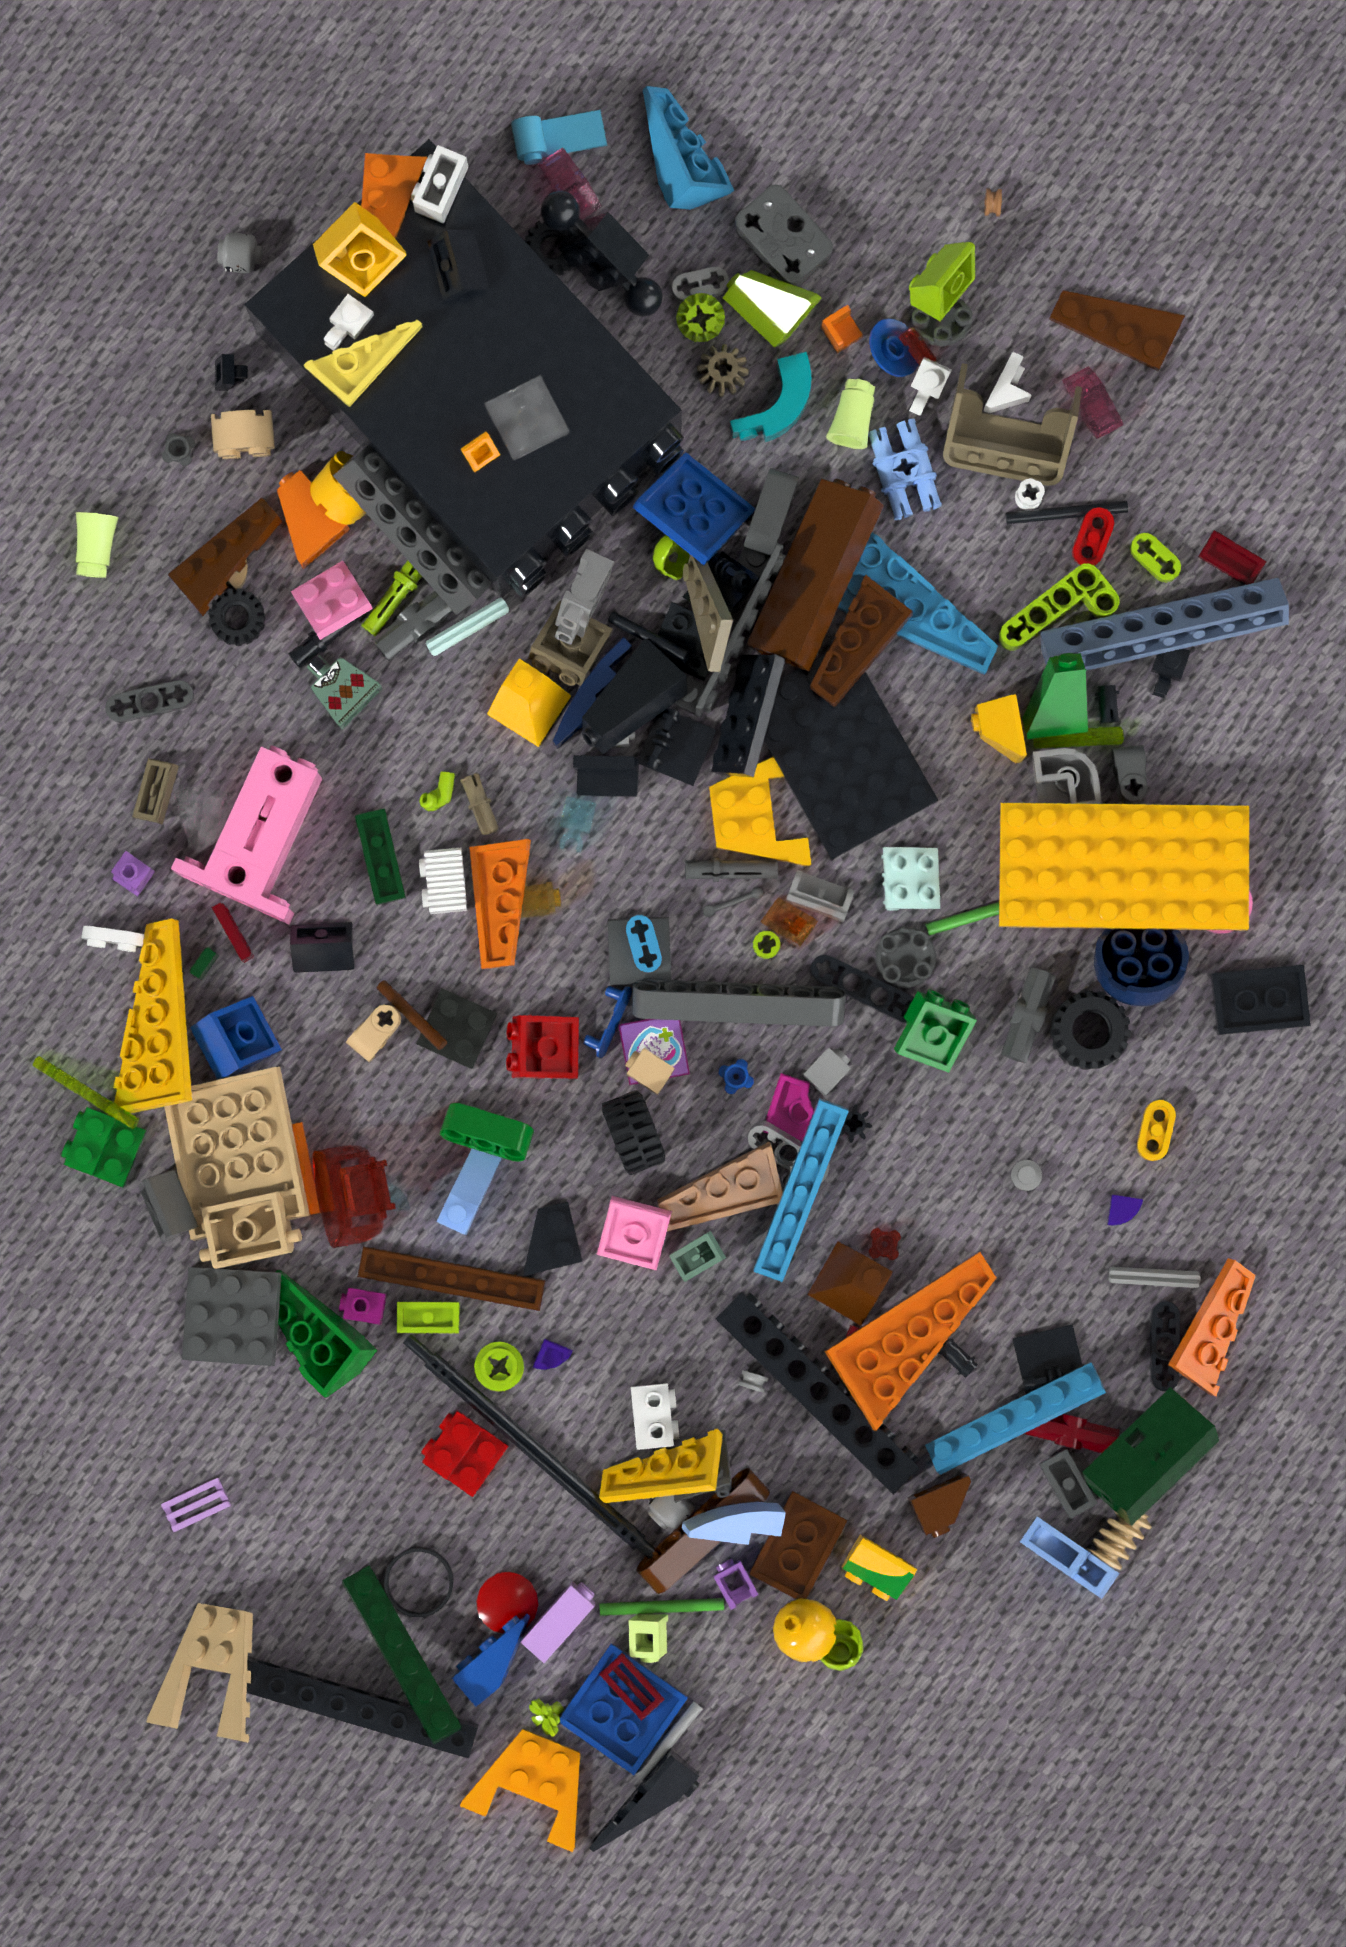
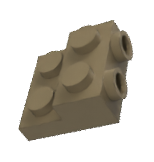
M559 601L531 646L528 658L532 660L533 666L538 670L545 672L550 669L559 674V678L563 683L570 686L575 684L581 686L595 666L597 658L610 638L613 629L591 618L583 638L576 635L571 645L556 639L555 634L558 626L555 623L561 601Z

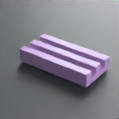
M216 1478L162 1503L161 1506L166 1513L173 1532H176L230 1507L231 1504L219 1478ZM213 1486L216 1487L217 1492L172 1512L171 1506ZM219 1497L221 1498V1504L177 1523L175 1518Z

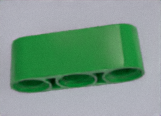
M451 1103L449 1105L440 1130V1135L447 1141L516 1162L525 1160L534 1134V1129L528 1124L461 1103Z

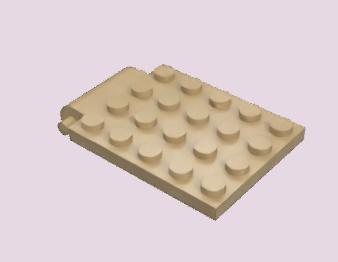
M272 1067L191 1086L192 1101L164 1106L178 1179L199 1226L189 1231L190 1239L196 1241L207 1238L209 1248L199 1251L200 1260L202 1262L211 1261L213 1268L218 1269L292 1253L294 1242L302 1241V1234L300 1229L292 1230L290 1220L310 1216L281 1068Z

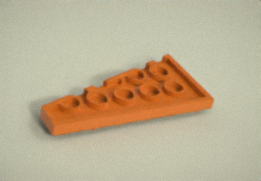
M981 1252L971 1256L825 1351L874 1431H877L890 1411L896 1407L905 1392L915 1383L944 1346L943 1344L955 1332L972 1307L978 1303L996 1280L995 1274Z

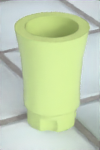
M848 379L846 381L845 390L841 393L834 420L826 435L830 442L853 449H865L868 447L869 424L875 386L871 385L870 382L861 379Z
M76 512L77 575L106 578L107 566L110 564L113 536L119 517L98 513Z

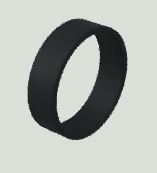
M423 1547L411 1548L396 1556L388 1566L384 1579L385 1592L393 1607L410 1617H426L438 1612L449 1600L454 1584L453 1573L446 1559L438 1552ZM412 1552H425L435 1556L443 1563L449 1575V1590L445 1600L438 1607L428 1612L416 1613L402 1608L397 1604L390 1592L389 1575L393 1565L402 1556Z

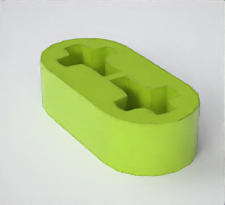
M1141 533L1131 542V555L1157 580L1167 583L1177 578L1181 571L1179 559L1156 537L1149 533ZM1149 541L1151 543L1149 550L1155 556L1152 557L1147 552L1140 554L1137 551L1140 547L1137 542L1145 543ZM1159 558L1165 564L1169 561L1172 562L1173 566L1171 569L1174 574L1171 575L1168 572L1165 575L1161 574L1162 566L1156 559Z

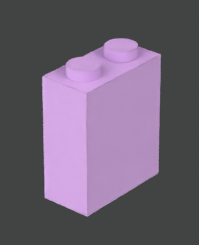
M572 1581L522 1637L521 1643L539 1660L545 1663L595 1607V1601L593 1600L595 1593L583 1582L576 1585Z

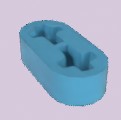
M636 915L626 925V934L637 968L641 971L653 972L657 970L662 961L655 930L650 919L643 915ZM641 920L642 924H648L649 930L644 932L646 942L640 943L638 934L631 933V928L635 927L634 921ZM643 945L648 946L650 954H656L657 959L653 961V966L647 968L645 963L640 964L639 958L643 956L641 947Z

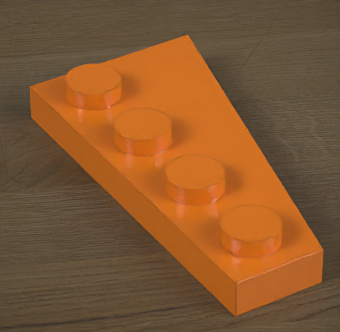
M1229 1258L1168 1364L1203 1391L1215 1397L1220 1387L1216 1385L1220 1371L1225 1372L1228 1362L1225 1356L1230 1341H1235L1238 1332L1236 1329L1238 1316L1244 1313L1256 1276L1239 1262Z

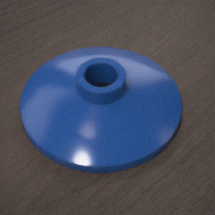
M883 319L874 325L870 333L869 345L876 363L886 373L895 377H905L912 374L919 365L921 355L914 333L908 326L896 319Z

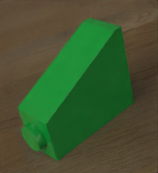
M1064 653L1060 656L1049 658L1022 717L1027 739L1088 732L1086 669L1081 653Z

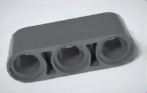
M773 468L769 469L744 547L772 555L778 543L799 477Z

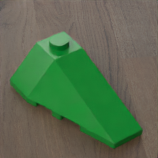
M277 1270L275 1273H282L278 1325L288 1341L286 1345L289 1351L294 1353L301 1366L299 1370L302 1376L324 1398H327L359 1375L377 1352V1349L344 1319L283 1271Z

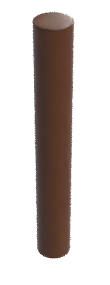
M386 980L378 984L377 990L438 1050L446 1046L447 1040Z

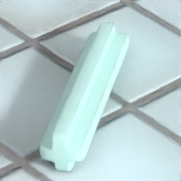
M498 598L426 641V646L430 653L436 656L509 612V607L503 598Z

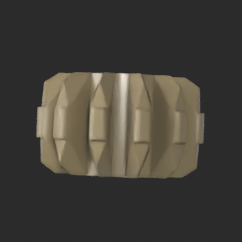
M722 344L721 352L719 353L714 346L710 347L711 356L702 354L701 361L704 364L697 366V372L704 374L699 378L700 384L709 383L707 387L708 393H712L718 387L719 397L724 396L725 388H728L732 395L736 394L734 384L744 387L745 380L742 377L749 375V369L742 367L747 363L746 357L736 358L739 353V349L736 347L731 353H727V344ZM722 364L726 365L728 370L726 376L720 375L719 369Z

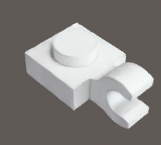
M347 294L329 318L330 322L335 326L324 337V341H326L324 344L335 351L347 335L356 339L374 316L373 311Z
M924 357L911 384V387L919 391L909 411L921 416L929 396L936 399L939 398L952 369Z

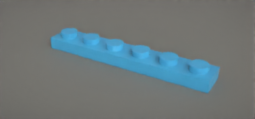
M819 1098L755 1263L754 1272L783 1282L849 1112L848 1108Z
M1089 1363L925 1446L937 1473L941 1475L1105 1394L1106 1391L1094 1365Z

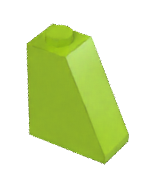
M753 270L742 275L739 273L734 275L726 285L729 290L722 297L774 348L786 342L822 299L817 293Z

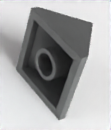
M175 1170L142 1180L138 1187L162 1243L199 1227Z

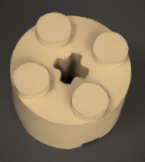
M255 410L221 412V419L218 415L211 414L214 453H218V457H222V459L241 458L240 452H249V455H253V457L271 456V449L275 448L272 411L263 410L264 416L256 414Z

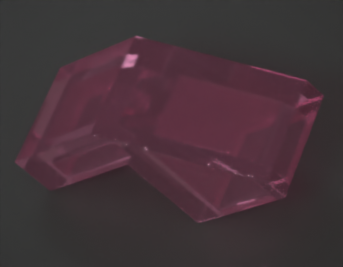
M563 147L538 163L539 168L554 191H566L577 199L580 207L579 218L581 220L602 207L589 182Z
M1089 366L1062 380L1066 391L1072 398L1076 386L1082 387L1079 410L1084 424L1096 439L1123 426V421L1103 383Z

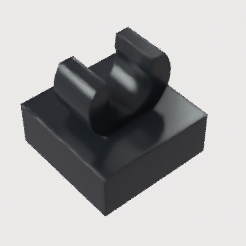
M221 354L215 360V391H228L234 385V382L244 381V379L248 378V366L234 365V355Z

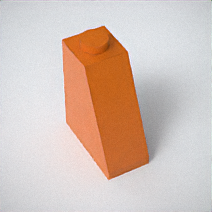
M299 470L295 474L290 472L279 482L280 487L277 489L297 560L304 569L346 534L350 528L348 525L338 523L325 515L327 509L321 503L318 506L315 504L310 492L311 482Z

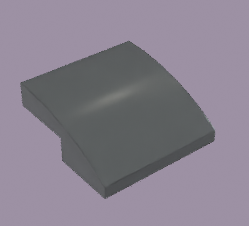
M648 917L653 924L662 957L660 966L653 972L641 971L634 962L626 934V925L631 918L608 919L610 985L634 984V982L641 979L671 980L669 917ZM641 920L634 921L635 927L631 928V933L638 934L640 943L646 942L644 932L649 930L648 924H642ZM643 945L641 946L643 956L639 958L640 964L645 963L647 968L653 966V961L657 959L656 954H650L648 946Z

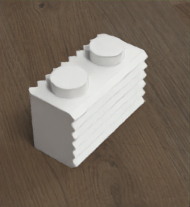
M461 847L424 851L425 858L419 859L420 876L426 877L427 889H422L423 908L429 907L430 914L468 911Z

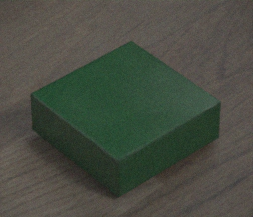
M205 948L191 967L190 973L202 981L219 955L210 948Z

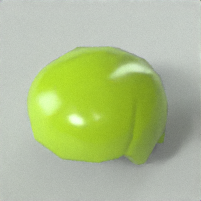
M667 535L663 536L656 544L652 556L656 570L674 580H679L683 577L684 565L689 562L690 554ZM676 552L678 554L676 562H670L669 556Z
M838 1619L836 1620L837 1625L834 1624L835 1643L830 1652L820 1661L829 1669L843 1671L857 1664L862 1656L864 1645L860 1630L852 1622Z

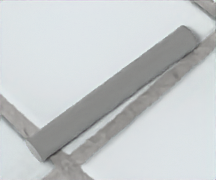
M695 1701L692 1702L635 1774L640 1780L644 1781L703 1710Z

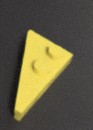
M418 320L411 323H403L396 326V329L381 335L375 334L353 343L348 348L332 351L333 354L315 361L309 360L304 364V368L350 407L423 327L422 323Z

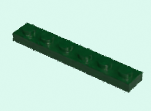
M370 1565L343 1579L342 1584L433 1745L461 1730L462 1726Z

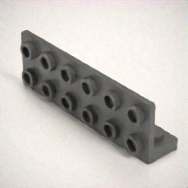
M777 543L772 555L744 547L737 562L755 573L760 579L727 643L720 672H713L707 686L687 676V694L673 705L700 718L704 711L707 713L711 712L717 700L718 692L715 689L718 684L724 686L731 671V665L728 663L731 657L737 659L743 648L745 637L742 634L744 630L750 632L753 628L759 611L755 608L758 603L764 605L771 591L772 583L769 580L771 576L777 578L786 556L782 554L783 545Z

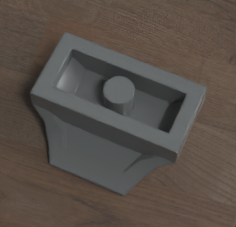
M1064 1449L1039 1463L1047 1481L1070 1519L1098 1504L1096 1494L1087 1486L1082 1473L1090 1465L1083 1453H1071L1069 1450Z

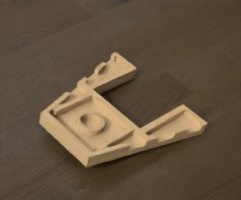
M201 1603L197 1604L149 1713L147 1723L177 1729L191 1668L207 1669L231 1674L217 1736L249 1742V1735L245 1734L246 1718H250V1703L246 1702L247 1683H251V1671L247 1670L248 1653H252L253 1613Z

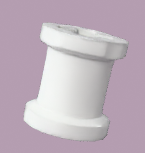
M1032 478L1022 481L1015 494V501L1018 507L1022 510H1035L1038 508L1045 493L1044 486L1041 482ZM1026 489L1030 493L1036 492L1033 501H1031L1030 497H1023Z

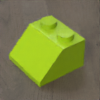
M971 242L945 244L938 254H932L925 270L921 275L917 274L909 285L910 304L941 322L975 279V244Z

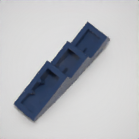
M624 637L600 660L583 682L567 708L553 739V745L557 749L582 728L583 715L615 677L616 673L612 668L632 651V645Z

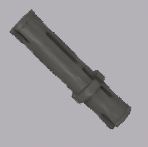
M713 857V860H685V880L713 879V882H719V879H778L777 859L719 860V857Z

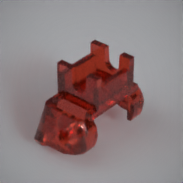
M344 1145L313 1152V1171L321 1216L328 1241L332 1248L363 1243L378 1236L383 1230V1220L387 1219L386 1212L396 1209L395 1203H391L384 1170V1167L387 1166V1161H376V1158L370 1156L369 1151L362 1146ZM358 1159L359 1165L341 1168V1164L338 1162ZM371 1215L369 1216L370 1225L351 1228V1218Z

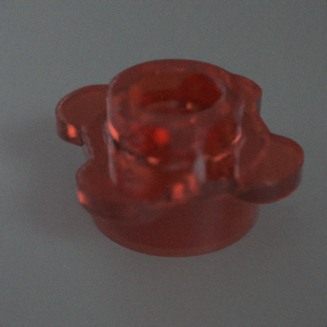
M879 1228L873 1229L870 1233L872 1247L868 1250L869 1255L874 1259L879 1256L887 1257L889 1260L897 1259L899 1256L897 1245L901 1239L900 1233L896 1230L884 1232ZM883 1241L887 1242V1247L882 1246Z

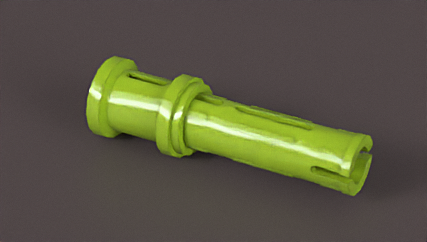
M408 560L400 571L396 570L394 572V582L378 601L364 623L361 624L362 628L375 637L408 592H413L418 588L417 583L422 576L416 569L409 575L414 567ZM401 585H403V587L400 589V591H399V592H396V591L399 589V587H400ZM394 597V599L389 604L384 613L381 615V617L377 618L379 614L382 612V610L385 608V606L388 604L390 599Z

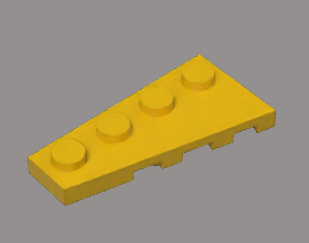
M718 1429L707 1432L708 1436L697 1440L692 1437L682 1441L681 1446L670 1450L662 1448L654 1451L652 1456L641 1460L637 1457L604 1469L599 1498L604 1503L715 1491L723 1434Z

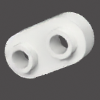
M83 926L81 938L87 940V946L105 948L106 943L118 944L117 950L136 952V947H143L144 934Z

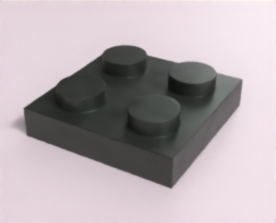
M441 988L427 1022L447 1040V1044L443 1049L438 1050L421 1033L416 1045L473 1070L498 1013Z

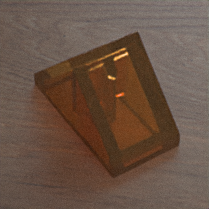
M777 898L761 920V923L799 950L817 926L818 921L784 900Z

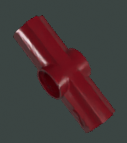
M1062 1414L1024 1434L1054 1441V1444L1078 1450L1085 1448L1103 1453L1119 1437L1120 1429L1090 1423L1088 1419Z

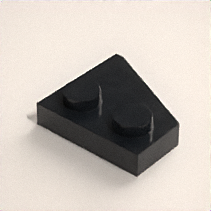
M564 1202L538 1209L524 1267V1275L527 1276L583 1262L569 1203Z

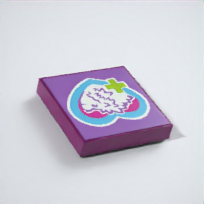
M646 1019L619 1024L625 1064L634 1051L641 1053L642 1049L645 1048L675 1068L670 1078L690 1075L680 1020ZM628 1076L629 1086L639 1084Z

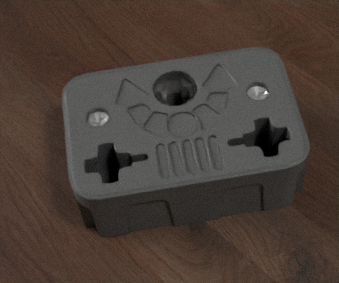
M776 184L768 187L736 216V233L748 244L763 264L783 282L799 287L807 278L831 259L833 250L831 240L781 185ZM749 220L752 223L758 221L757 229L753 226L747 228V221ZM790 223L794 225L801 224L800 232L796 230L791 232ZM789 265L793 268L797 265L798 274L793 271L788 274L787 266Z

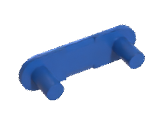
M612 986L606 988L605 995L618 1000L613 1010V1016L607 1029L605 1028L601 1040L586 1035L583 1042L584 1045L596 1049V1056L599 1058H603L608 1050L632 995L631 987L626 986L623 990Z

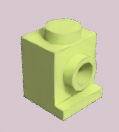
M637 1614L629 1620L630 1657L640 1658L641 1662L652 1663L659 1661L667 1653V1614ZM647 1634H653V1642L648 1640Z

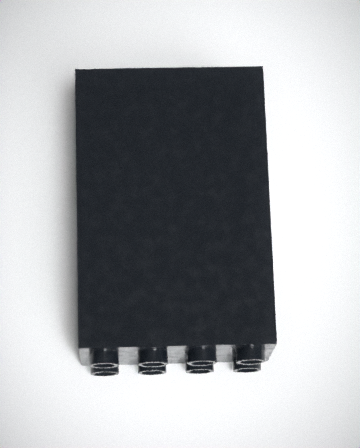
M428 139L410 156L428 158L429 154H434L436 146ZM422 171L418 183L422 182L425 172ZM464 177L444 224L415 212L413 201L410 200L405 217L396 236L397 242L406 251L407 255L366 297L319 266L313 244L317 241L315 240L244 305L260 338L362 448L370 444L491 581V587L503 598L513 589L521 598H524L547 577L548 572L544 569L547 563L545 559L559 548L566 557H569L590 539L594 533L589 528L593 521L591 519L593 515L604 507L611 516H614L636 497L639 492L634 486L638 481L636 476L647 466L656 475H660L681 456L684 451L680 446L684 439V436L681 434L682 410ZM362 199L357 203L360 206L362 204ZM445 230H473L489 282V289L485 291H468L454 300H443L427 241ZM347 294L372 310L374 316L356 339L347 335L338 349L348 348L353 343L375 334L381 335L396 329V326L406 322L411 323L418 320L423 326L350 407L304 368V364L309 360L315 361L333 354V350L324 344L326 342L324 337L335 326L330 322L329 318ZM484 432H487L499 451L500 456L474 472L462 453L461 448Z

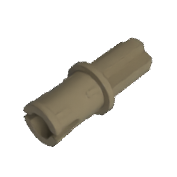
M473 774V777L470 775L461 779L460 782L470 803L468 809L473 810L481 834L490 835L496 832L498 825L490 807L492 800L487 798L479 774Z

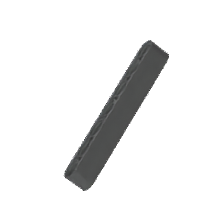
M641 979L633 984L632 1014L642 1019L831 1027L844 1023L846 992L841 988L829 986Z

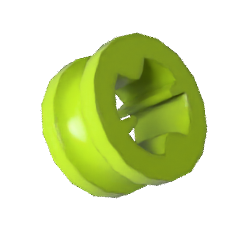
M771 931L759 932L753 940L754 952L763 959L774 957L780 949L779 937ZM764 936H769V941L772 939L775 941V946L771 947L770 953H763L764 949L759 950L758 943L762 942Z

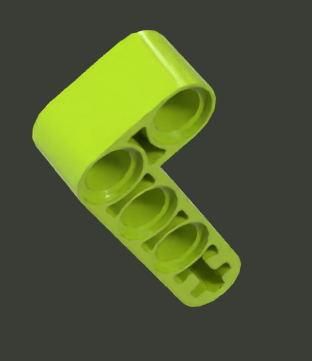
M1082 564L1009 619L1000 630L999 642L1006 650L1016 651L1081 601L1096 618L1111 616L1118 609L1120 603L1119 596L1094 565ZM1081 573L1089 574L1093 579V585L1088 587L1082 586L1078 582L1077 576ZM1065 592L1069 597V603L1066 605L1057 604L1054 600V593ZM1097 598H1108L1112 603V608L1107 611L1101 610L1097 606ZM1033 610L1041 611L1045 616V622L1041 624L1032 622L1029 613ZM1024 624L1026 628L1019 634L1018 642L1014 638L1011 640L1007 639L1008 629L1015 632Z

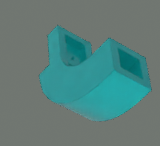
M807 352L777 359L776 367L782 387L778 401L765 412L731 420L730 430L732 438L740 437L741 441L750 440L758 436L757 432L762 431L765 442L782 436L798 422L806 409L811 390V368Z

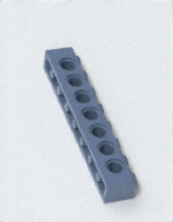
M1279 578L1262 580L1257 583L1232 587L1222 591L1201 594L1187 599L1040 632L1041 650L1046 665L1050 657L1060 656L1064 653H1081L1087 671L1288 625L1289 603Z

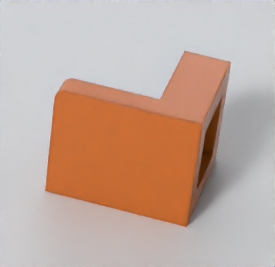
M848 305L822 320L821 329L837 353L863 338V334L850 316L851 309Z

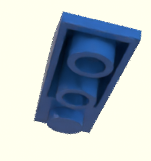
M528 1614L521 1619L514 1616L502 1627L505 1632L496 1639L493 1635L490 1636L479 1646L482 1652L474 1658L469 1654L455 1666L458 1672L452 1679L475 1707L504 1683L530 1619Z

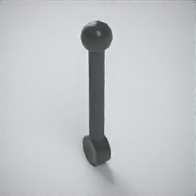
M755 887L752 892L715 906L706 905L702 911L704 916L712 917L719 910L751 898L760 899L764 892L762 888Z

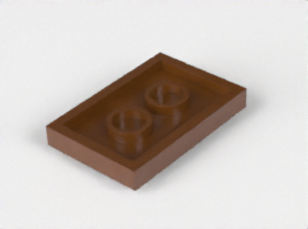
M792 1491L783 1507L786 1514L781 1536H768L749 1575L794 1599H807L848 1520Z

